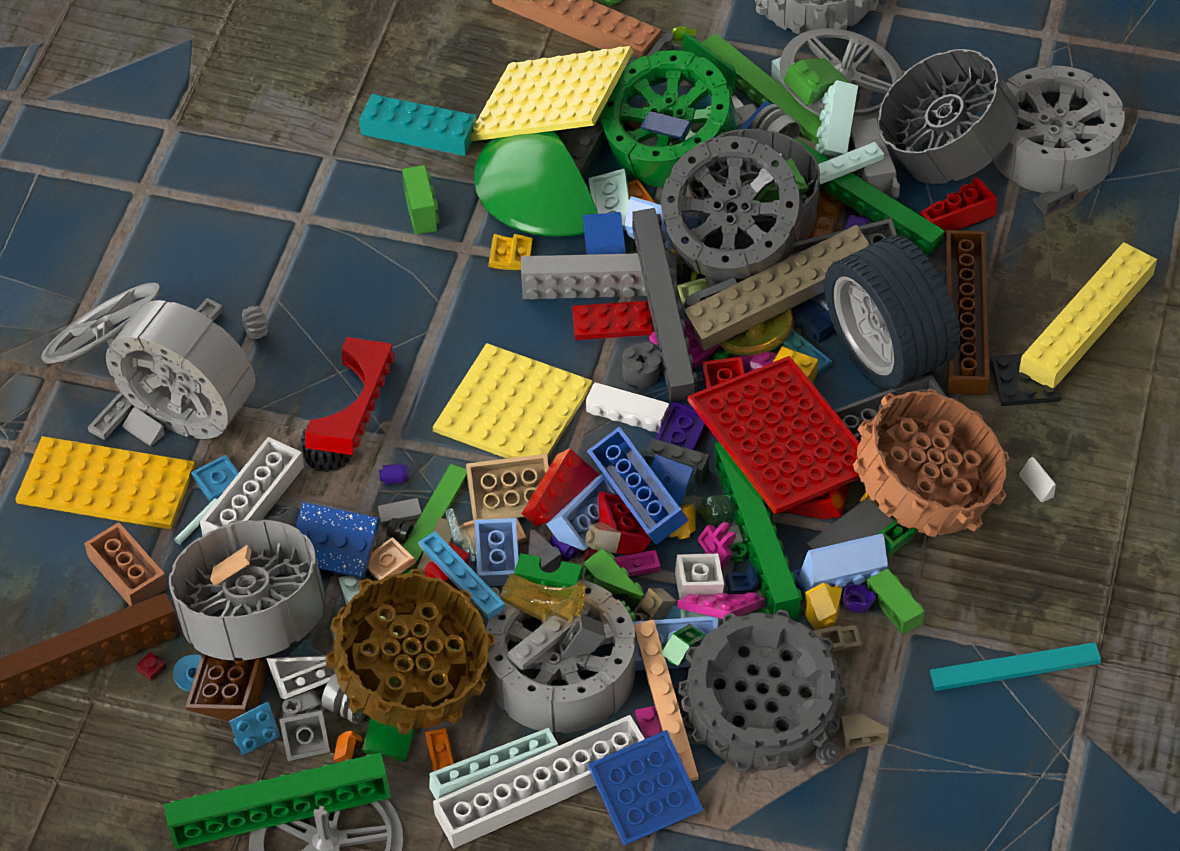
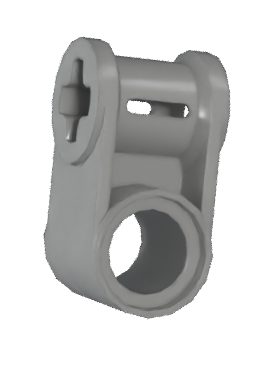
M313 689L286 699L282 705L285 712L283 718L318 710L324 712L325 710L321 699Z

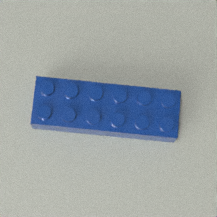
M620 426L587 450L656 545L689 521Z

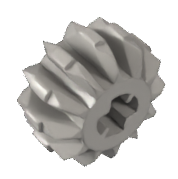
M259 306L243 309L242 320L247 336L251 340L266 336L268 325L263 309Z

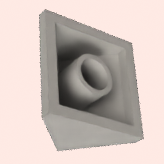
M322 710L279 719L288 761L330 752Z

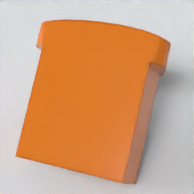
M347 731L338 736L333 761L339 763L351 759L354 747H362L363 738L353 731Z

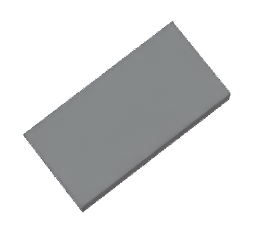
M418 498L378 506L382 526L389 525L392 518L404 522L419 519L422 514Z

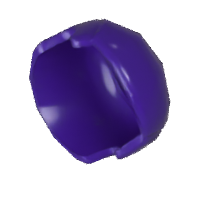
M851 584L845 587L841 597L847 609L854 613L866 612L874 603L875 592H869L866 589V585L858 586Z

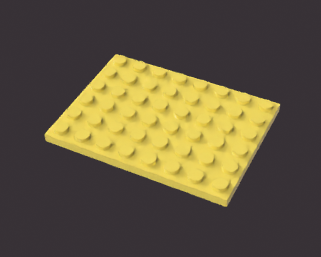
M630 46L510 63L490 99L487 101L476 124L473 126L471 141L594 126L633 53Z

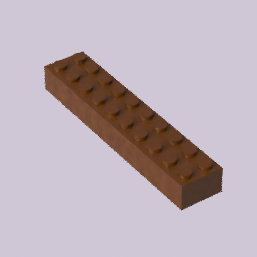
M947 230L945 242L946 287L948 293H950L951 301H953L960 329L958 352L953 360L947 363V394L987 395L989 386L985 231Z
M166 592L0 658V708L179 636L180 632L175 611Z

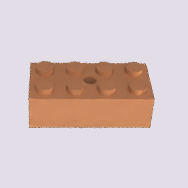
M119 522L84 543L90 561L130 606L153 598L168 588L165 573Z

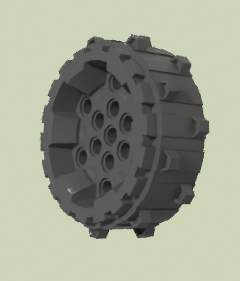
M779 609L774 615L764 613H750L740 617L735 616L733 613L724 615L723 624L709 632L700 641L698 647H689L685 658L689 661L691 667L689 668L688 679L679 682L678 694L684 697L681 702L683 710L688 713L689 720L695 729L691 739L696 745H707L719 758L735 764L736 771L742 774H746L751 768L765 771L776 770L785 766L790 767L793 771L802 768L803 758L811 755L817 747H822L827 742V736H836L840 727L834 716L838 703L846 701L848 688L841 685L843 681L841 672L838 671L836 661L830 653L834 644L829 638L821 639L806 625L790 619L788 611ZM745 652V653H747L749 656H748V657H741V656L739 655V653ZM782 657H790L791 661H784ZM753 670L756 671L758 675L752 676L748 672ZM770 673H777L779 677L773 678L770 676ZM722 685L724 689L718 690L714 686ZM744 687L746 691L739 692L736 688ZM765 689L768 693L760 694L757 690ZM786 691L789 693V695L782 696L779 692ZM808 693L811 697L803 698L801 694ZM752 705L755 707V710H747L745 706ZM774 707L777 712L771 713L767 708ZM739 721L743 724V726L736 727L733 725V723ZM784 726L787 730L779 731L776 727Z

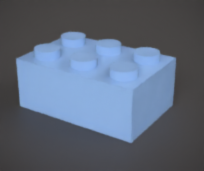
M516 518L474 520L477 575L488 586L515 585L514 571L519 559Z

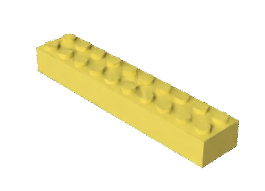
M1123 242L1022 355L1019 372L1027 374L1031 379L1042 385H1047L1051 388L1056 387L1154 275L1157 259Z

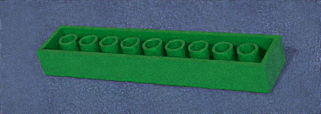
M716 442L715 470L735 523L738 525L744 544L747 547V555L751 566H754L756 573L759 574V587L763 598H766L765 604L767 609L773 615L779 609L788 611L789 618L799 622V613L802 612L800 605L802 594L799 588L796 589L795 575L789 570V559L787 555H783L782 541L776 537L777 529L775 523L770 521V510L768 507L765 508L763 498L720 442Z
M377 753L356 759H347L335 764H326L314 769H305L289 775L284 774L272 779H262L255 783L242 784L234 788L217 790L204 795H195L183 800H174L164 804L167 826L176 850L314 817V810H319V806H323L327 813L390 799L391 795L382 754Z

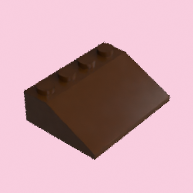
M202 653L185 706L186 710L229 722L258 707L269 670L266 658H272L273 654L250 660H243L242 658L224 660Z

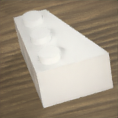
M326 655L266 658L280 697L287 699L328 683L335 672L334 669L326 667Z

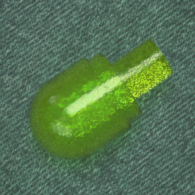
M677 26L671 30V33L674 35V40L681 41L683 40L684 33L690 36L696 35L695 28L687 29V26Z

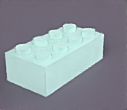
M836 80L833 86L829 87L828 92L824 93L822 103L825 106L820 114L822 124L817 131L819 142L814 149L829 159L847 153L858 85Z

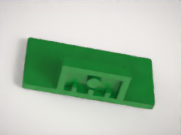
M684 33L683 51L694 53L695 56L704 57L712 62L723 74L730 95L734 96L735 68L725 62L719 55L710 51L707 46L698 42L694 37ZM688 79L685 80L693 87H695L696 81Z

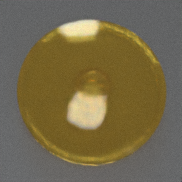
M788 309L719 343V345L729 353L743 356L770 351L783 343L791 334L794 326L791 310Z

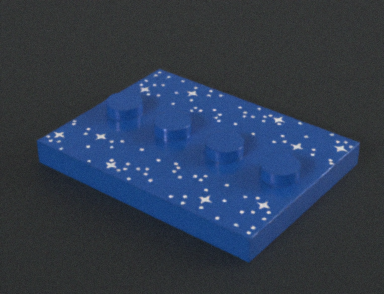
M302 502L295 528L299 529L303 535H306L313 544L319 570L361 579L365 578L380 519Z

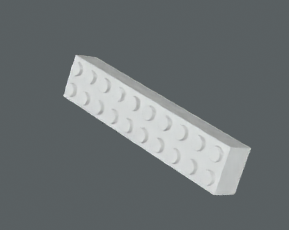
M628 715L434 800L435 816L454 849L596 786L587 765L644 740V737L632 717Z

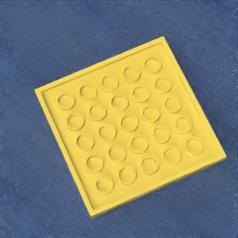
M486 343L435 422L433 432L504 458L547 454L548 459L593 386L592 380Z

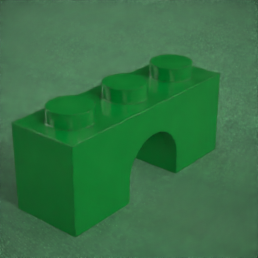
M520 553L514 571L515 586L523 589L539 590L544 593L560 594L564 597L576 598L583 578L582 565L561 561L557 571L547 573L542 571L541 557Z

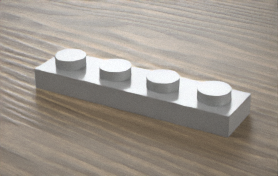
M567 604L508 652V658L520 669L524 670L568 633L581 613L571 604Z

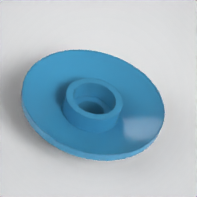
M201 655L185 656L175 664L173 678L181 689L190 692L194 680L191 677L196 674Z

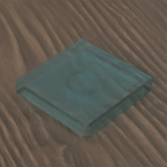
M453 508L446 510L445 514L455 545L470 553L471 562L475 561L466 527Z

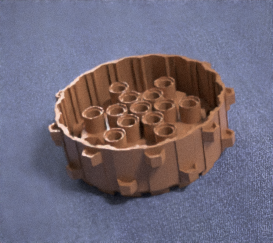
M928 389L926 392H906L897 396L891 393L885 395L881 400L882 408L872 421L864 420L857 429L862 437L857 448L858 459L853 464L855 472L859 473L861 482L865 483V490L871 500H876L879 503L878 508L888 517L893 516L898 519L897 523L909 529L917 528L918 532L925 533L927 536L935 537L937 534L956 533L967 528L973 532L978 530L983 524L981 516L991 503L1000 505L1007 495L1002 488L1006 479L1007 467H1005V464L1009 461L1008 452L1003 451L998 438L983 421V416L980 413L968 409L964 404L952 398L938 394L936 390Z

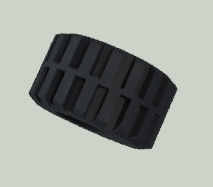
M306 429L302 432L301 443L305 461L309 463L310 467H316L318 471L322 469L325 472H329L331 469L333 471L338 470V467H344L345 463H348L350 457L353 456L306 448Z

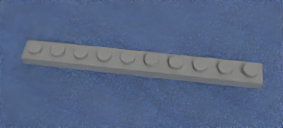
M206 298L196 311L214 321L223 311V305ZM120 392L88 426L89 432L105 440L135 406Z

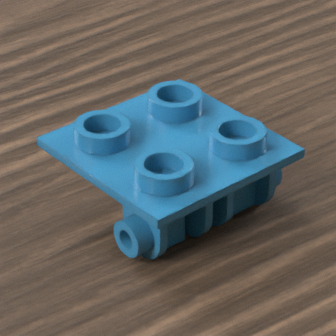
M269 702L229 721L235 735L233 740L236 746H239L242 756L280 737Z

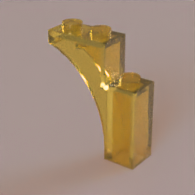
M511 573L502 588L500 599L543 622L547 620L549 615H555L571 623L575 616L579 617L584 608L583 604L587 598V595L584 594L586 585L578 582L569 587H548L530 582Z

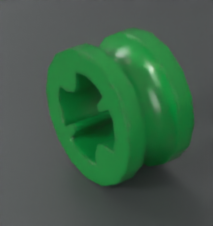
M741 542L732 543L729 547L733 553L730 560L735 563L745 561L747 558L746 545Z

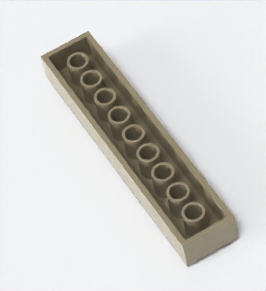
M855 225L765 271L757 273L684 309L685 322L703 351L824 292L825 276L830 265L870 246L858 226Z

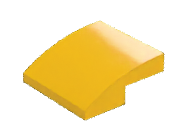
M494 234L488 267L502 270H521V256H530L533 238L514 234L513 238Z

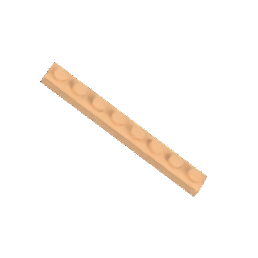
M654 620L633 624L662 732L668 731L690 781L697 780L699 776L666 660L661 654L663 650Z

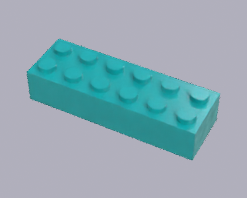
M371 94L359 118L361 135L466 156L472 143L471 134L473 126L476 124V115Z

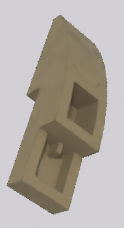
M839 625L813 631L819 638H829L834 644L831 652L858 648L862 645L857 625L840 627ZM787 656L782 657V659H783L784 661H790V660H791L790 657H787Z

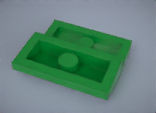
M370 717L361 752L367 754L381 753L382 756L385 755L404 762L408 754L414 728L411 729L409 734H400L394 726L384 725Z

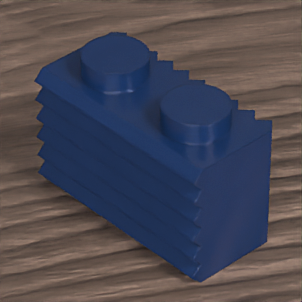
M812 299L793 310L794 325L797 328L801 327L810 339H815L818 343H821L827 337L829 338L830 335L832 336L833 333L835 334L836 331L830 319L831 316Z

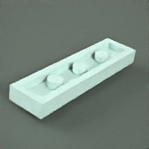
M873 142L818 164L820 184L883 160L884 153Z

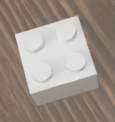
M718 554L677 555L675 576L679 599L686 597L687 594L716 595L717 593H723L724 581Z

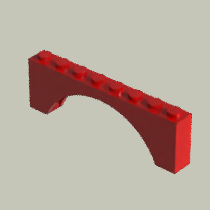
M346 337L342 346V364L359 376L364 384L363 391L344 410L327 417L310 420L305 431L306 448L353 455L355 449L359 448L361 435L365 434L366 423L370 422L371 411L375 410L376 399H379L381 387L385 385L386 375L390 373V364H393L395 360L392 344Z

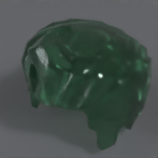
M709 495L701 500L696 514L706 526L714 525L715 528H718L722 523L728 522V524H731L733 522L736 507L729 495Z

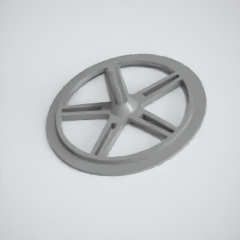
M822 28L804 32L787 44L780 59V74L785 87L798 103L820 116L825 104L821 100H817L807 106L784 82L788 67L794 64L796 53L805 44L818 58H826L850 84L858 85L862 88L886 95L896 80L903 76L897 62L883 47L867 37L842 29ZM842 38L850 40L842 62L818 39ZM867 47V51L856 63H853L854 59ZM873 51L889 69L892 84L857 72L856 68ZM881 103L871 108L854 110L852 123L869 119H876L878 121Z
M157 283L139 285L95 307L58 334L44 349L41 359L44 363L63 362L81 356L105 342L110 346L117 337L116 335L121 332L136 311L143 304L154 301L161 290L160 286ZM141 297H145V298H143V299H141V300H139V301H137V302L131 304L135 299L141 298ZM127 319L126 321H124L122 324H120L118 327H116V328L114 329V325H115V324H117V323H119V322H121V321ZM96 336V340L94 342L76 350L84 343H86L87 341Z
M388 799L371 803L384 820L385 825L339 831L337 823L340 811H336L333 821H329L330 813H327L323 806H319V810H314L316 827L299 820L289 822V824L305 830L306 833L286 824L275 826L309 842V845L302 851H340L342 847L387 840L385 851H403L401 822L396 810ZM268 828L251 832L249 851H264V841ZM368 835V836H362V837H356V838H350V839L347 838V837H353V836Z

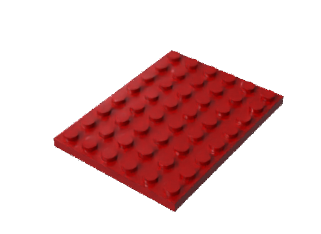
M791 356L724 381L688 397L690 405L775 515L860 479L859 473L855 472L853 464L858 459L857 448L860 442Z

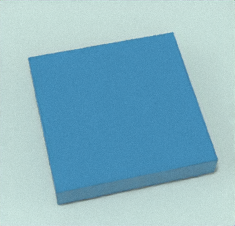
M224 455L192 471L191 476L211 503L215 498L218 499L239 471L227 455Z

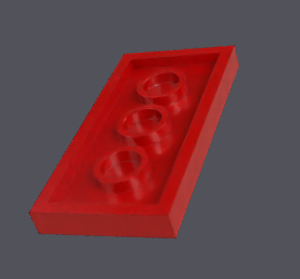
M648 300L572 306L575 340L643 336L653 333Z

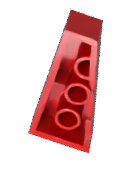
M976 177L972 180L971 184L961 186L960 191L955 194H948L942 202L937 201L921 211V216L944 230L945 235L947 230H958L995 216L997 198Z
M571 448L557 454L521 514L536 527L550 521L599 474Z

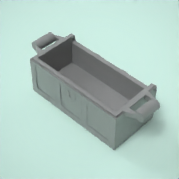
M869 119L853 122L847 152L875 142L884 153L883 160L855 170L856 176L891 198H898L900 184L897 182L896 169L886 143L879 133L877 120Z

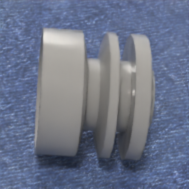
M771 104L757 114L751 129L774 131L794 139L799 137L801 125L791 115H788L785 110L781 109L780 106Z
M334 673L323 692L322 706L335 714L340 713L344 719H348L354 724L359 723L365 718L366 714L362 712L353 713L348 708L350 699L342 692L337 682L336 673Z

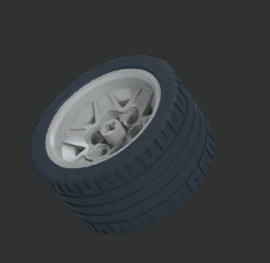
M897 235L888 236L834 262L828 268L824 282L828 312L842 346L845 347V351L849 354L850 359L854 361L855 366L859 368L860 372L867 379L880 388L887 390L896 389L950 362L956 356L960 344L957 313L942 277L939 276V272L934 268L933 263L930 262V259L924 255V252L917 245Z

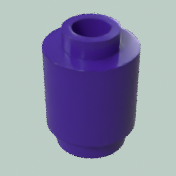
M402 463L383 465V469L379 470L380 482L384 481L385 485L402 484L404 481H409L407 465H402Z
M554 535L550 539V544L560 550L561 557L565 560L575 559L579 555L580 550L578 548L558 541Z

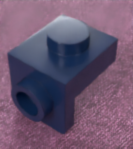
M750 566L747 572L727 573L725 576L729 594L754 593L760 582L759 574L756 573L754 566Z

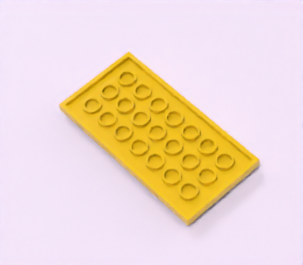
M42 436L15 499L17 504L171 530L190 482L191 472L195 469V462Z

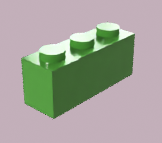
M887 568L867 579L866 589L869 592H875V603L902 635L923 624L925 613L923 606L913 599L911 592L901 585L897 575L892 574Z

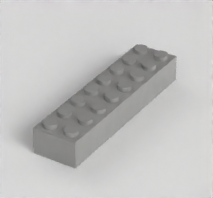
M638 253L521 256L523 299L647 297ZM669 253V266H672L673 283H676L677 287L676 253Z

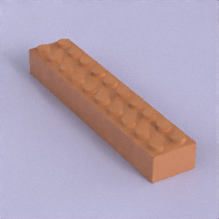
M492 0L493 4L601 50L630 46L633 50L629 59L630 62L645 55L647 56L658 39L661 38V29L592 0Z

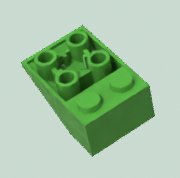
M602 548L583 563L582 574L585 581L599 585L612 594H628L630 597L629 605L635 608L638 606L644 596V591L637 582L633 583L629 578L628 571L624 567L620 568L616 564V559L612 553L606 552Z

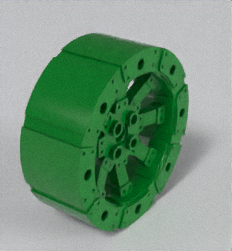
M679 50L655 52L654 55L648 57L645 55L628 64L624 68L600 114L603 130L619 167L625 169L627 175L634 180L638 179L644 184L653 187L664 188L666 179L672 173L671 169L690 149L722 133L738 130L737 114L727 82L721 71L706 58H700L695 56L694 53ZM686 79L696 81L695 87L687 95H679L680 83ZM668 81L667 91H665L663 97L656 94L650 87ZM710 94L711 106H708L706 109L695 110L694 106L703 97ZM640 95L646 100L649 107H643V109L630 107L627 103L634 96ZM651 111L687 120L693 125L698 123H705V125L697 133L690 130L683 142L669 146L671 141L678 139L645 131L642 128L633 132H626L623 128V121L631 120L643 123L648 112ZM651 137L658 138L654 146L641 144V142Z

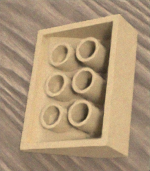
M547 454L467 463L466 473L473 521L523 518L524 516L521 513L549 469ZM501 514L498 516L486 517L489 515Z

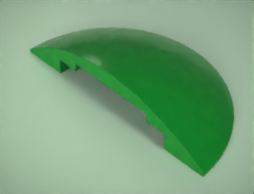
M554 131L491 139L477 159L474 170V185L477 196L485 209L493 217L509 227L542 236L584 234L583 215L599 214L576 164Z

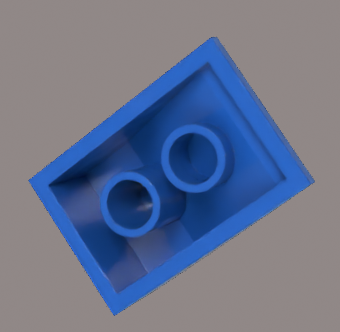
M621 212L583 215L586 255L626 254Z

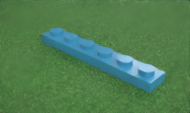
M436 531L418 542L419 547L460 590L466 589L472 595L470 601L488 620L506 609L505 603Z

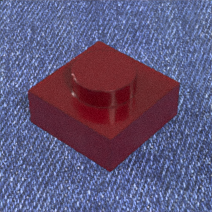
M151 652L135 665L136 670L150 681L166 669L165 662Z

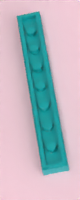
M1093 642L931 669L930 677L934 690L940 691L1101 664V657L1096 643Z

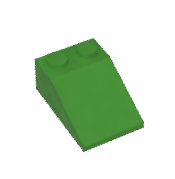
M826 58L800 60L788 67L784 82L807 106L823 98L824 93L828 92L829 87L833 86L836 80L849 83Z

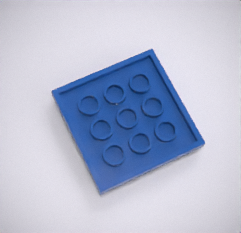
M667 730L587 765L623 846L703 811V807Z

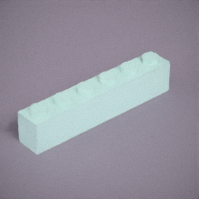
M546 728L431 772L430 790L435 799H439L557 747L558 743L550 729Z

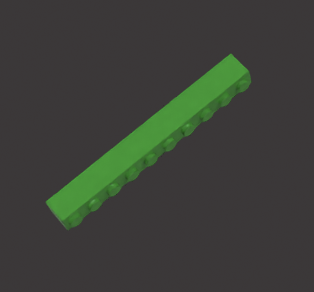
M717 33L701 42L702 45L707 46L710 51L719 55L725 62L735 68V85L739 90H742L760 106L765 101L780 106L788 115H791L800 123L801 131L799 137L818 144L817 131L822 124L820 116L798 103L789 91Z

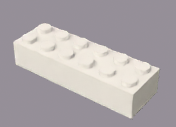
M267 437L200 521L202 536L228 524L247 520H263L304 468L302 452Z

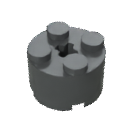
M651 342L635 344L624 349L622 372L625 382L630 386L631 384L635 385L639 389H647L658 383L662 375V357L659 350Z

